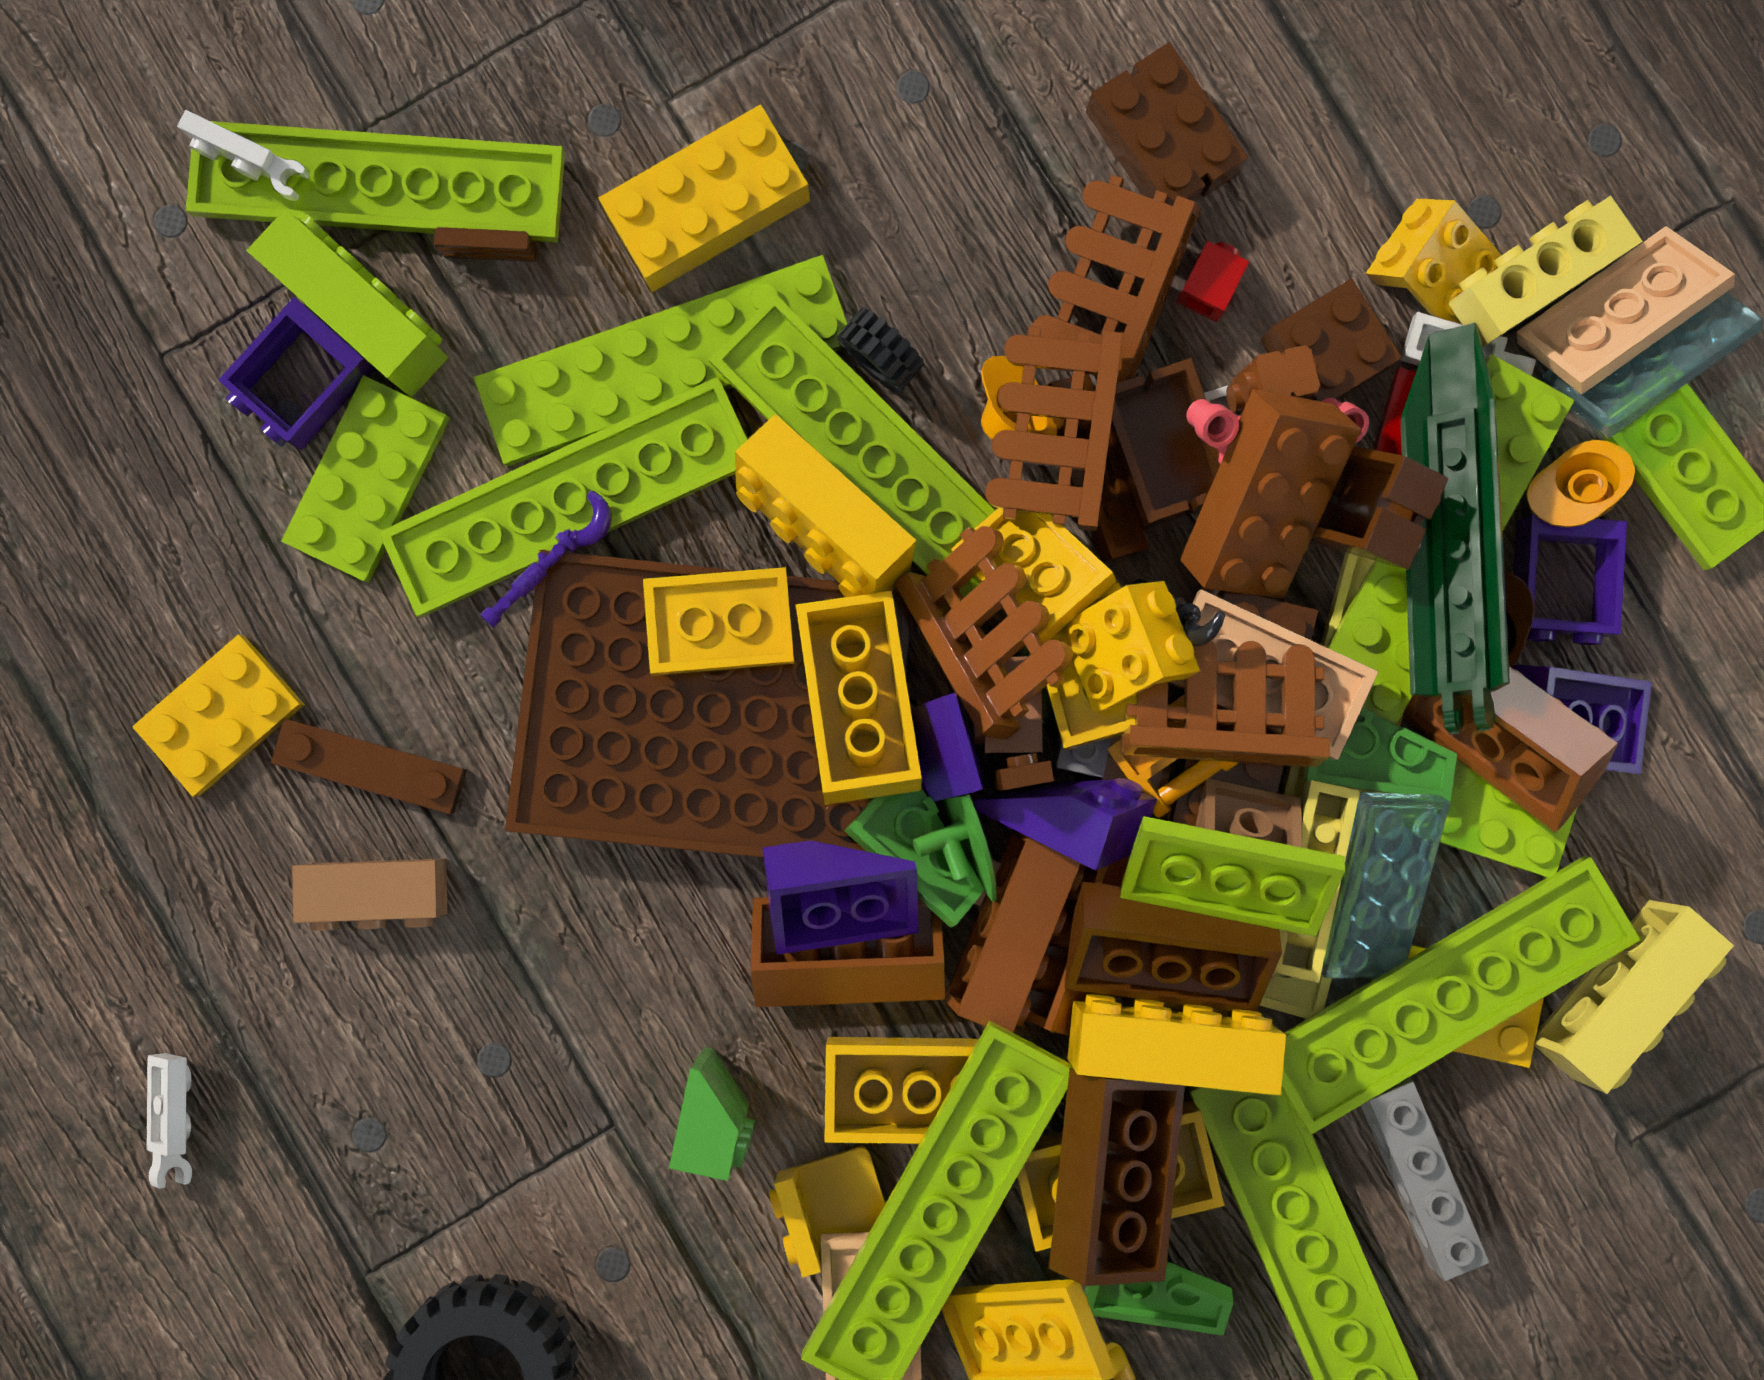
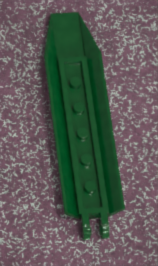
M1472 323L1428 335L1401 416L1402 456H1406L1449 478L1442 492L1440 503L1435 509L1431 520L1424 518L1421 524L1422 527L1426 528V531L1421 540L1419 551L1414 556L1409 570H1406L1410 694L1414 696L1442 697L1443 723L1449 734H1458L1463 731L1465 721L1464 706L1460 698L1462 695L1472 694L1473 718L1479 731L1494 728L1495 711L1490 692L1510 684L1496 399L1477 324Z

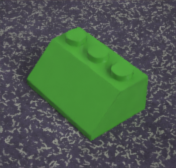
M704 1047L690 1068L669 1169L728 1181L733 1167L742 1168L744 1158H746L748 1148H750L755 1120L747 1118L750 1104L716 1051L712 1048Z

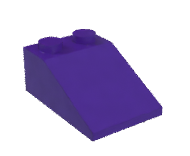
M1515 664L1512 669L1518 670L1525 678L1546 693L1559 699L1566 707L1587 722L1600 728L1607 736L1618 743L1606 770L1641 774L1652 686L1651 681L1548 666Z
M956 693L949 694L911 708L922 778L921 787L924 793H928L933 801H938L984 789L987 786L966 712Z
M1116 778L1114 780L1040 783L1003 790L975 800L974 808L976 811L1094 870H1098L1131 855L1143 816L1151 818L1157 799L1142 792L1143 788L1138 783L1124 778Z
M811 840L763 847L769 910L777 955L919 933L917 867L915 861Z

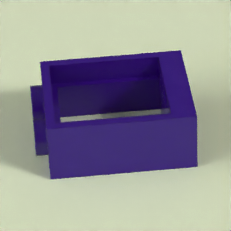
M293 297L218 381L230 391L226 399L247 417L254 412L265 422L260 429L271 440L281 447L288 442L303 450L354 394L362 376L369 377L376 368L309 308ZM305 331L338 360L345 369L296 423L291 426L254 393L251 388L294 340Z
M1534 514L1516 521L1513 574L1525 582L1532 592L1533 601L1535 600L1538 541L1596 545L1592 622L1533 618V623L1526 640L1553 642L1556 641L1557 634L1573 636V644L1602 645L1604 637L1621 634L1627 521L1594 519L1585 525L1568 528L1551 525Z

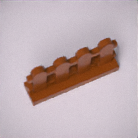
M1111 175L1109 183L1094 180L1088 183L1083 190L1084 203L1090 209L1097 211L1091 229L1085 226H1075L1066 235L1065 243L1068 250L1080 256L1074 274L1067 271H1058L1049 280L1048 288L1050 293L1055 298L1063 301L1057 318L1043 315L1038 317L1032 326L1041 327L1040 337L1077 341L1078 332L1090 333L1089 342L1102 344L1104 331L1116 332L1120 322L1127 324L1123 333L1117 382H1122L1136 376L1201 208L1195 201L1178 195L1174 205H1168L1166 203L1169 195L1156 190L1154 198L1151 199L1123 189L1124 179ZM1110 217L1142 227L1136 244L1104 234ZM1156 232L1162 236L1154 252L1148 249ZM1093 261L1124 272L1118 290L1087 279ZM1137 277L1144 280L1138 297L1131 295ZM1076 306L1107 317L1101 335L1070 324Z
M1029 326L1028 335H1013L1006 341L1004 346L1006 359L1015 366H1023L1021 383H1006L998 392L1000 407L1008 413L1017 414L1015 431H999L995 434L991 443L993 453L997 458L1011 461L1009 479L995 478L991 480L985 488V496L990 505L1004 509V518L1016 520L1017 510L1054 515L1053 524L1065 526L1066 516L1079 518L1078 529L1097 531L1123 333L1104 331L1101 344L1089 342L1090 333L1078 332L1077 341L1040 337L1041 327ZM1036 368L1073 372L1071 389L1034 385ZM1085 374L1098 375L1096 392L1083 390ZM1030 416L1065 419L1064 437L1029 433ZM1079 421L1091 423L1089 439L1077 438ZM1023 463L1060 467L1058 485L1021 480ZM1072 469L1085 470L1083 488L1070 486Z
M982 526L977 530L968 527L960 534L964 541L943 561L934 558L927 565L930 571L927 576L907 571L894 584L981 736L1009 739L1021 728L1016 718H1022L1029 712L1025 703L1047 684L1050 687L1057 688L1065 681L1062 672L1071 664L1073 653L1071 647L1066 642L1048 640L1043 643L1038 633L1046 627L1049 621V612L1045 605L1034 601H1026L1020 605L1015 597L1025 586L1026 574L1020 566L1010 563H1004L999 567L995 564L993 558L1002 550L1004 543L1001 532L988 526ZM981 570L986 579L963 598L959 589ZM1003 607L1008 617L985 636L981 626ZM1026 645L1031 655L1008 674L1003 664Z
M1212 641L1203 646H1193L1194 656L1200 672L1185 679L1184 707L1168 706V682L1155 684L1136 694L1135 704L1126 705L1125 718L1135 719V725H1130L1122 735L1121 755L1317 767L1330 757V738L1315 737V731H1322L1324 729V716H1315V682H1322L1324 680V667H1315L1314 653L1309 647L1302 644L1293 645L1284 653L1282 665L1266 664L1265 649L1255 641H1247L1241 644L1234 653V661L1217 660V648ZM1217 675L1233 676V710L1217 709ZM1266 679L1282 680V714L1266 713ZM1167 721L1184 722V728L1167 727ZM1217 724L1233 725V731L1216 730ZM1266 728L1282 729V735L1266 734Z

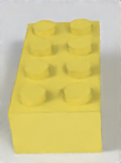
M1649 900L1630 922L1641 940L1589 970L1537 1030L1534 1046L1570 1078L1606 1094L1611 1089H1616L1623 1085L1632 1073L1631 1066L1642 1053L1652 1050L1661 1041L1664 1034L1662 1029L1674 1016L1685 1012L1692 1005L1695 999L1693 993L1704 980L1714 977L1723 969L1727 960L1725 956L1734 945L1689 906Z

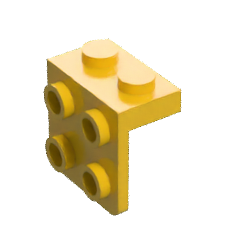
M1416 199L1404 212L1402 221L1389 240L1378 250L1376 259L1365 274L1375 285L1407 288L1432 316L1461 324L1448 304L1463 292L1459 283L1483 267L1490 274L1498 268L1494 261L1502 255L1455 200Z
M1165 581L1126 585L1077 614L1062 629L1064 639L1072 649V660L1089 704L1096 712L1106 711L1155 684L1187 679L1200 672L1194 656L1192 643L1185 634L1176 611L1174 598L1168 591Z
M863 1146L778 1171L774 1182L775 1189L769 1190L776 1219L784 1217L789 1232L788 1236L783 1237L790 1265L798 1264L802 1278L821 1272V1234L870 1232L885 1206V1200L870 1151Z

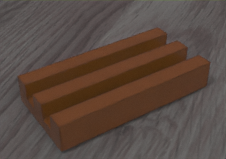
M438 227L434 231V246L438 247L439 252L443 253L445 258L536 262L537 246L526 231Z

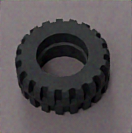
M482 1274L467 1276L460 1285L455 1281L442 1287L435 1296H430L419 1307L397 1334V1342L389 1350L385 1365L390 1371L383 1380H445L442 1372V1353L452 1340L464 1336H484L504 1345L517 1359L522 1369L524 1380H577L578 1370L574 1367V1363L578 1358L576 1342L568 1341L567 1335L571 1330L569 1322L565 1316H561L558 1319L555 1318L552 1311L557 1304L548 1295H545L540 1301L531 1294L535 1286L524 1280L521 1281L518 1287L508 1285L510 1278L507 1275L495 1274L490 1281H484Z

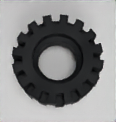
M864 307L856 313L836 337L842 348L847 350L848 355L854 358L861 368H865L869 375L874 379H878L880 384L897 394L905 388L924 366L923 358L919 356L916 349L910 346L911 343L906 338H902L898 334L899 332L894 327L891 328L882 317L878 318L873 311H868Z

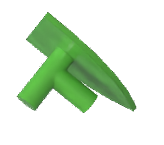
M970 795L942 799L951 825L913 839V846L917 855L923 857L942 849L954 880L972 874L967 862L968 859L982 883L984 891L992 902L997 901L992 860Z

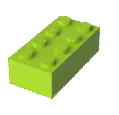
M285 208L246 250L386 378L411 398L449 358L438 347L443 339L421 317L398 299L380 280L368 272L341 245H338L308 215L305 214L298 220Z

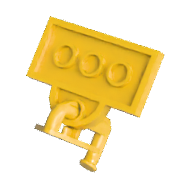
M1072 1279L954 1287L941 1309L969 1380H1136L1122 1347L1117 1343H1105L1090 1309L1087 1296L1081 1284Z

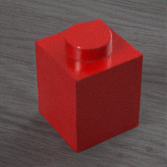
M1207 240L1175 302L1217 322L1225 311L1249 261L1240 257L1241 253L1235 247L1223 242L1214 244Z

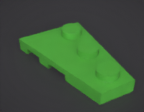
M1362 707L1339 759L1332 760L1328 758L1317 767H1305L1304 781L1313 780L1331 785L1451 801L1457 753L1406 728L1395 725Z
M921 787V791L872 798L844 831L867 852L915 861L917 867L918 899L949 927L957 925L985 889L968 859L967 862L972 874L954 880L942 849L923 857L917 855L913 846V839L944 827L937 815L939 810L931 796L927 798Z
M1167 1262L1165 1281L1085 1286L1084 1290L1092 1314L1095 1317L1222 1336L1224 1335L1234 1303L1231 1287L1170 1262Z

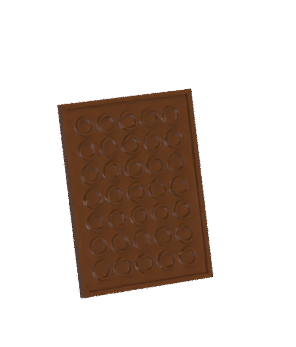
M540 550V553L545 552L547 555L550 553L549 550ZM565 552L560 560L546 571L547 576L535 587L505 831L764 858L763 847L810 840L865 851L844 830L872 798L827 805L824 803L796 604L844 598L845 596L838 587L840 583L832 580L787 576L794 664L652 676L649 664L643 579L733 572L738 570ZM896 587L892 591L906 676L912 614Z

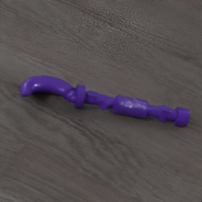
M590 491L587 496L593 508V517L585 528L579 531L568 529L559 532L555 537L558 543L553 546L548 555L545 552L538 553V563L533 562L511 584L512 589L506 595L500 598L492 608L487 607L480 614L481 618L488 625L494 628L502 620L500 616L517 599L526 597L547 576L546 571L555 565L567 550L573 553L577 546L595 544L605 537L610 529L612 517L610 507L601 495L595 491Z

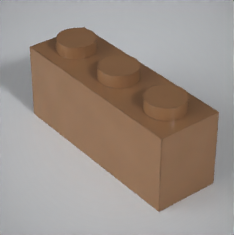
M446 858L292 865L293 923L310 922V931L339 929V921H357V929L386 928L387 919H404V927L408 928L433 926V918L448 914Z

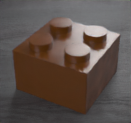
M1352 278L1272 326L1261 339L1268 353L1275 351L1282 353L1285 349L1307 345L1312 350L1320 387L1318 392L1310 399L1316 401H1323L1326 398L1339 400L1387 371L1402 358Z

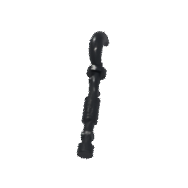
M1136 579L1132 584L1149 582L1144 579ZM1173 596L1177 614L1192 646H1203L1212 641L1223 625L1225 613L1218 611L1208 623L1200 626L1198 624L1201 618L1199 607L1195 604L1185 603L1182 597L1176 598Z

